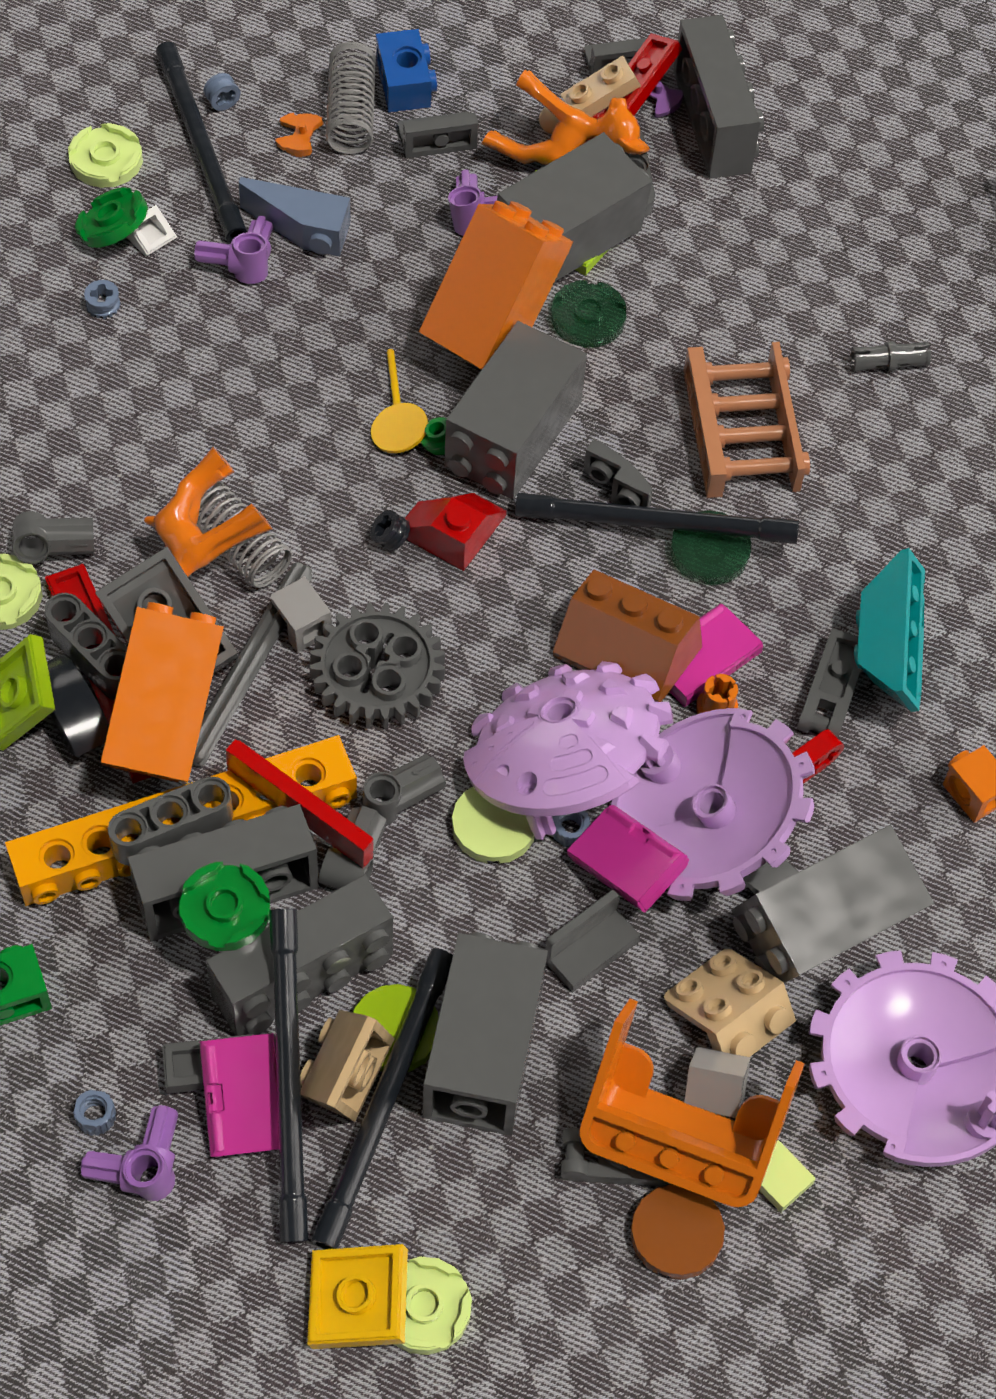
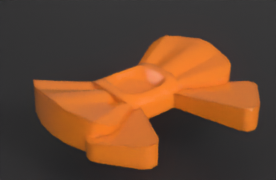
M289 113L281 117L280 124L293 128L295 131L293 135L277 138L275 140L276 145L295 157L311 155L312 146L310 139L314 130L323 125L322 117L308 113L298 115Z

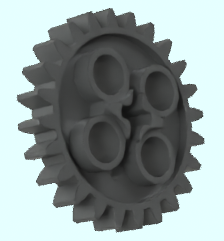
M367 603L366 613L362 614L355 606H352L350 618L347 619L337 613L336 627L325 623L323 625L324 636H315L314 638L315 650H310V663L312 664L310 665V679H315L313 680L314 692L322 693L323 706L334 703V716L338 717L346 711L349 712V724L353 725L359 717H364L366 728H370L374 719H380L385 729L388 728L389 718L395 717L403 725L405 724V713L407 711L418 718L420 716V704L431 707L432 694H440L441 692L440 680L445 678V666H443L445 664V651L440 650L441 639L440 637H432L431 624L420 627V615L418 613L409 619L405 618V607L403 606L395 614L390 613L389 603L383 605L381 612H375L372 603ZM388 637H393L389 641V643H387L388 645H386L384 651V661H381L380 658L383 653V645ZM368 639L374 642L365 644L359 641ZM402 653H408L412 656L404 658L398 655ZM371 669H375L369 691L362 693L371 680ZM347 672H353L358 675L353 677H347L342 674ZM385 686H392L396 689L393 691H384L381 688Z

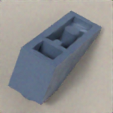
M240 177V208L255 218L265 216L266 221L272 222L273 230L303 250L340 257L351 223L350 198Z

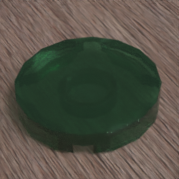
M578 280L565 285L555 294L551 307L552 326L561 338L570 344L591 348L609 344L622 334L627 319L625 300L616 289L597 281V285L587 284L588 280Z
M707 510V511H702V513H712V514H723V515H727V514H725V513H723V512H716V511H709V510ZM674 530L670 554L674 565L685 577L693 581L694 578L703 580L704 584L719 585L729 583L743 573L750 559L752 542L749 537Z

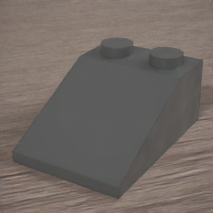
M165 547L95 592L127 645L137 607L146 609L148 602L173 607L172 615L190 618L191 612L213 616L168 547ZM224 631L213 674L237 659L238 652Z

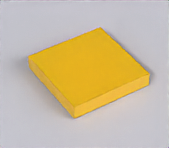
M404 1244L312 1250L307 1345L310 1348L326 1349L405 1344L408 1249Z

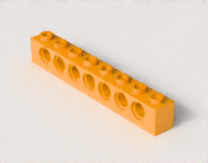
M339 735L266 758L267 761L299 784L305 780L318 782L314 786L303 787L333 809L340 808L348 804L352 799L357 798V777ZM229 770L211 776L219 777L230 786L232 805L236 808L233 811L232 821L237 819H253L265 815L272 808L278 807L270 800L259 798L262 795ZM182 786L5 842L25 906L47 904L56 900L59 895L77 889L81 891L90 890L97 887L102 881L117 876H131L129 866L121 864L113 856L108 833L110 820L114 815L123 810ZM210 801L204 804L203 806L208 808H214L219 806L221 803L218 801ZM172 817L164 820L162 823L172 825L179 822L180 819ZM126 835L121 839V841H134L136 840L134 838L138 835ZM99 847L111 848L105 854L98 855L92 853ZM56 861H68L62 868L50 867Z

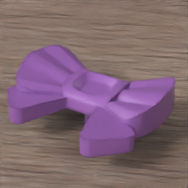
M659 82L649 95L657 101L655 117L659 118L675 112L682 103L683 91L669 89Z

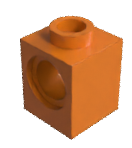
M985 745L971 753L968 750L960 752L949 762V770L943 786L975 823L996 810V758Z

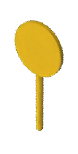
M388 349L387 359L393 405L384 409L375 418L371 427V437L374 444L380 450L387 453H402L414 448L423 440L426 435L425 427L428 424V418L419 406L412 403H401L395 353L393 349Z

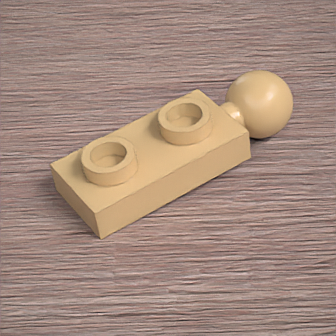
M621 56L589 77L576 83L561 93V96L566 104L580 109L592 117L607 108L612 98H623L641 87L624 56ZM544 107L539 115V123L545 132L552 134L558 119Z

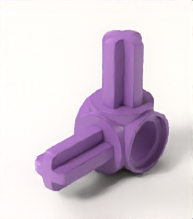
M462 170V175L456 177V188L448 196L454 230L464 236L478 204H494L498 197H485L484 191L481 192L478 188L477 175L470 174L469 170Z
M258 216L257 220L251 221L248 232L236 236L235 239H232L231 244L197 241L194 258L198 262L228 266L229 272L234 273L236 279L246 284L259 283L268 276V259L271 253L269 238L273 229L272 222L266 221L265 216Z
M159 1105L153 1107L149 1116L143 1144L134 1146V1150H128L125 1156L95 1151L87 1152L81 1162L82 1177L120 1184L121 1191L139 1194L148 1201H159L165 1198L175 1185V1174L172 1169L175 1154L170 1151L178 1119V1112L168 1106ZM158 1166V1171L151 1180L140 1182L142 1173L147 1168Z

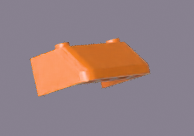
M630 998L615 1019L580 1126L582 1143L593 1154L728 1206L744 1207L749 1205L756 1199L805 1063L795 1061L780 1101L765 1095L749 1097L742 1103L735 1121L686 1104L681 1100L649 1089L654 1073V1066L650 1056L644 1050L625 1043L638 1001Z

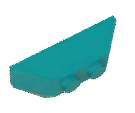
M910 548L902 549L861 592L860 609L856 611L859 638L858 644L854 647V659L858 668L863 669L875 685L910 712H916L920 710L922 691L925 605L923 589L925 569Z

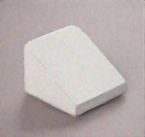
M157 205L148 210L146 218L140 226L126 238L147 257L176 239L177 236Z

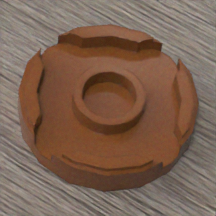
M671 1184L656 1188L642 1198L633 1214L630 1237L635 1254L647 1269L656 1274L659 1272L662 1275L670 1276L671 1279L684 1280L699 1276L714 1264L724 1244L725 1225L720 1209L710 1198Z

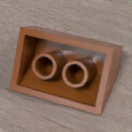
M593 569L571 597L553 649V657L581 670H596L597 666L603 661L617 663L622 668L621 674L630 678L647 674L656 681L659 687V691L652 694L654 701L662 702L702 648L700 616Z

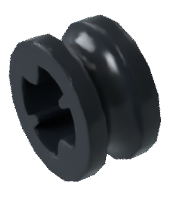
M386 510L373 522L370 537L377 544H381L386 550L394 551L403 545L410 532V523L405 518L399 517L393 510Z

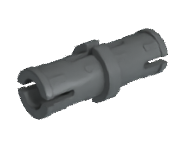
M886 341L884 345L851 347L850 364H854L851 366L853 372L870 369H886V372H894L896 368L929 366L931 362V349L926 348H929L930 344L928 341L910 344H896L894 341Z

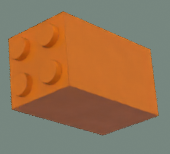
M495 201L494 204H478L419 330L421 334L480 369L484 368L517 321L533 327L573 244L572 240L562 235L564 232L562 227L548 220H543L540 223L530 217L532 211L529 208L513 201L509 205L500 201Z
M148 602L146 609L141 607L136 609L101 764L106 767L187 784L224 627L215 625L217 618L210 615L191 612L190 618L172 615L173 607Z

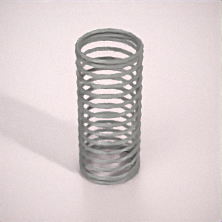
M358 42L341 43L334 47L329 55L326 141L331 148L344 154L363 152L373 142L376 56L372 49ZM347 49H359L369 54L371 58L357 52H347L338 55L336 58L335 56ZM358 55L369 60L371 65L366 61L357 58H347L338 61L337 63H335V61H337L339 58L343 56ZM346 61H358L364 63L369 68L356 64H348L341 67L337 66L340 63ZM346 67H357L363 69L364 71H343L341 69ZM340 81H346V82H352V83H344V84H343V83H341ZM341 87H346V88H352V89H344V90H342V89H340V88H341ZM341 93H346V94H351V95L342 96V95H340V94H341ZM358 94H363V95H365V96L360 97V96H356V95H358ZM345 99L350 101L341 102L340 100ZM363 100L364 102H363V103H359V102H355V101ZM342 105H345V106H348V107H358V106H362V107H364V108H363V109H358V108H341V107H339V106H342ZM342 111L347 112V113H358V112H362L363 115H357V114H340L339 112H342ZM339 125H358L361 128L351 129ZM335 127L345 131L355 132L364 129L366 131L362 134L348 135L337 131ZM332 130L339 135L351 138L364 136L367 133L368 135L362 140L346 141L334 135ZM332 137H334L338 141L348 144H356L364 142L367 139L369 140L362 146L345 147L336 143L332 139Z
M219 481L201 498L199 510L201 512H199L198 516L200 517L196 526L204 534L207 532V528L211 527L213 529L224 520L232 509L238 507L237 511L227 520L242 511L241 507L245 509L247 505L242 503L241 499L237 498L235 493L231 492L229 487L224 485L223 481ZM227 495L225 500L215 507L208 517L202 519L204 514L212 509L221 497ZM232 501L230 507L225 509L215 522L209 524L210 519L216 516L228 502ZM271 531L259 534L240 553H238L239 549L249 539L222 553L223 557H226L228 562L232 563L234 568L238 569L240 574L244 575L245 579L256 588L268 586L277 580L289 566L292 557L291 549L287 545L282 544L281 539L277 538L276 534ZM267 536L265 541L257 549H255L249 557L244 559L246 553L249 550H251L259 542L260 539ZM272 542L270 548L263 552L253 564H250L251 560L256 555H258L266 545ZM285 550L284 556L274 569L266 575L254 579L255 574L269 567L277 559L280 552ZM275 554L267 564H265L263 567L259 569V567L264 563L265 560H267L271 555ZM241 556L239 561H235L236 557ZM247 562L245 567H241L242 563Z

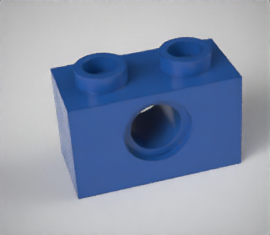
M419 29L376 34V62L388 113L430 108L431 92L437 91V78L435 70L428 69V65L431 63L428 43H422Z

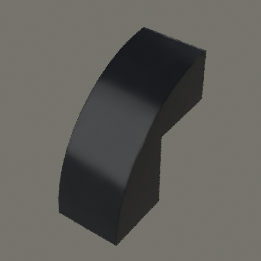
M64 654L47 661L55 710L50 714L67 751L78 757L105 744L109 723L81 673Z

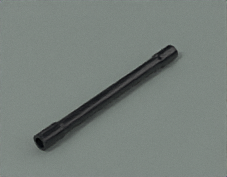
M163 42L156 48V55L164 76L169 81L211 192L226 240L231 243L232 239H235L236 236L242 233H246L247 229L239 208L233 201L186 78L185 68L178 49L173 42Z
M519 492L515 506V515L517 517L547 520L555 518L749 537L757 538L761 541L797 544L799 520L712 514L560 499L550 495Z
M297 909L269 910L270 950L273 955L281 1187L279 1197L280 1242L308 1240L307 1197L304 1192L296 961L298 952Z
M432 948L417 982V991L330 1200L327 1201L312 1236L311 1242L324 1250L339 1248L352 1216V1207L436 1001L443 993L447 983L453 955L443 949Z

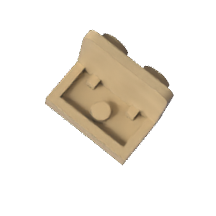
M724 949L714 955L664 995L668 1007L707 1033L712 1049L716 1051L751 1057L796 1022L784 982L732 949Z

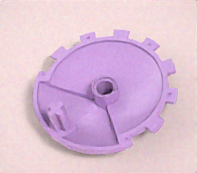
M602 661L596 670L573 671L572 667L567 664L558 665L550 668L548 672L549 677L538 680L526 687L518 683L511 685L502 693V701L504 702L492 714L484 713L478 715L472 724V735L479 736L478 743L464 752V766L471 784L485 800L500 809L526 815L535 839L543 840L546 834L553 835L556 832L552 816L585 811L621 796L640 782L639 778L633 774L647 759L657 762L661 760L669 743L667 740L658 737L661 725L673 723L670 703L654 701L652 694L659 691V687L651 676L642 674L630 678L621 674L622 668L617 663Z
M741 708L712 710L688 717L659 734L658 738L665 739L669 743L661 760L657 762L647 759L633 774L639 778L640 782L632 787L631 790L612 800L611 805L620 808L689 858L688 865L668 890L667 894L671 898L680 901H691L694 889L719 887L720 893L726 896L738 893L745 888L743 877L756 871L766 862L771 867L777 868L790 855V847L784 843L793 831L797 821L808 823L813 815V799L803 798V779L815 774V769L807 751L794 757L786 745L794 733L779 720L775 719L770 727L766 729L757 724L749 723L753 712Z
M901 950L876 955L875 958L880 968L865 974L859 979L850 969L839 975L831 984V987L841 994L835 1002L830 1014L816 1009L809 1027V1035L822 1037V1062L810 1063L811 1080L815 1089L829 1086L835 1100L842 1108L834 1116L835 1122L849 1136H854L860 1129H863L873 1137L886 1143L883 1151L885 1157L894 1160V1162L913 1166L941 1167L955 1165L976 1158L996 1146V983L985 976L977 985L968 978L954 972L958 959L935 952L931 954L930 964L904 963ZM914 1056L922 1059L927 1067H915L910 1063L908 1057Z

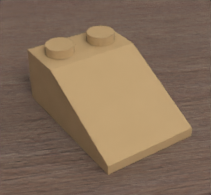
M339 1010L335 1019L331 1017L327 1019L320 1032L318 1042L323 1045L315 1061L309 1059L300 1074L301 1096L355 1122L394 1041L393 1036L374 1018Z

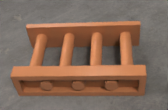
M772 342L768 362L712 366L711 362H706L703 347L687 348L684 377L706 497H722L725 482L730 481L733 476L789 473L792 492H800L804 476L810 473V458L807 451L802 452L788 385L790 363L788 357L782 356L780 342ZM769 378L772 393L718 397L717 393L711 392L710 385H713V381ZM776 409L779 425L724 429V425L717 424L716 417L719 416L720 412ZM782 440L785 457L731 461L730 457H724L722 448H725V444Z

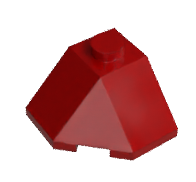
M475 493L419 501L405 517L410 523V532L406 540L464 571L506 517L507 511Z

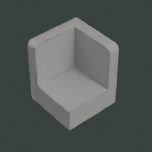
M306 577L271 594V602L287 623L288 640L297 653L315 644V636H324L323 625L325 623L332 625L331 611Z
M701 1047L696 1048L689 1065L684 1103L715 1114L736 1118L745 1099L751 1057Z

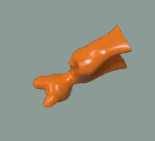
M530 70L523 71L516 86L540 102L558 119L550 139L532 145H524L505 135H501L495 130H491L482 141L483 145L523 164L538 162L548 165L603 132L614 143L619 144L624 152L628 154L640 155L650 150L649 146L640 139V126L634 115L627 109L626 99L612 98L605 115L596 119L590 117L582 110L566 104L551 92Z
M214 447L178 484L176 494L156 516L144 518L146 524L155 527L158 535L166 547L169 548L187 577L196 570L207 566L233 546L272 530L269 522L252 503L231 519L204 534L196 526L201 498L205 492L217 482L234 473L230 464Z

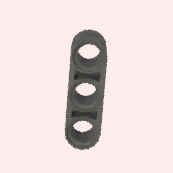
M59 593L52 596L46 602L44 608L51 639L108 698L115 700L121 676H112V674L122 672L127 647L78 597L69 593ZM65 618H71V620H69V621H65V622H61V621H60V620L65 619ZM90 645H99L98 647L92 649L86 648Z
M210 776L119 812L113 816L108 825L113 856L121 864L129 866L127 857L136 855L143 848L149 846L162 847L178 842L181 838L191 833L200 832L204 834L222 828L226 823L232 821L233 818L230 786L219 777ZM210 801H218L221 803L219 806L214 808H208L203 806L204 804ZM172 817L180 819L179 822L172 825L162 823L164 820ZM133 834L139 836L138 839L131 842L121 841L126 835Z

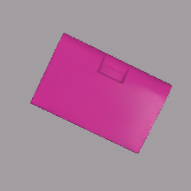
M718 604L700 617L702 648L669 691L683 707L692 703L703 693L705 683L709 677L713 675L715 677V674L731 675L762 653L763 642L723 604Z
M615 805L607 807L567 850V854L572 861L642 912H646L683 872L689 862L686 854Z
M274 1033L199 1041L210 1157L278 1150L277 1064Z

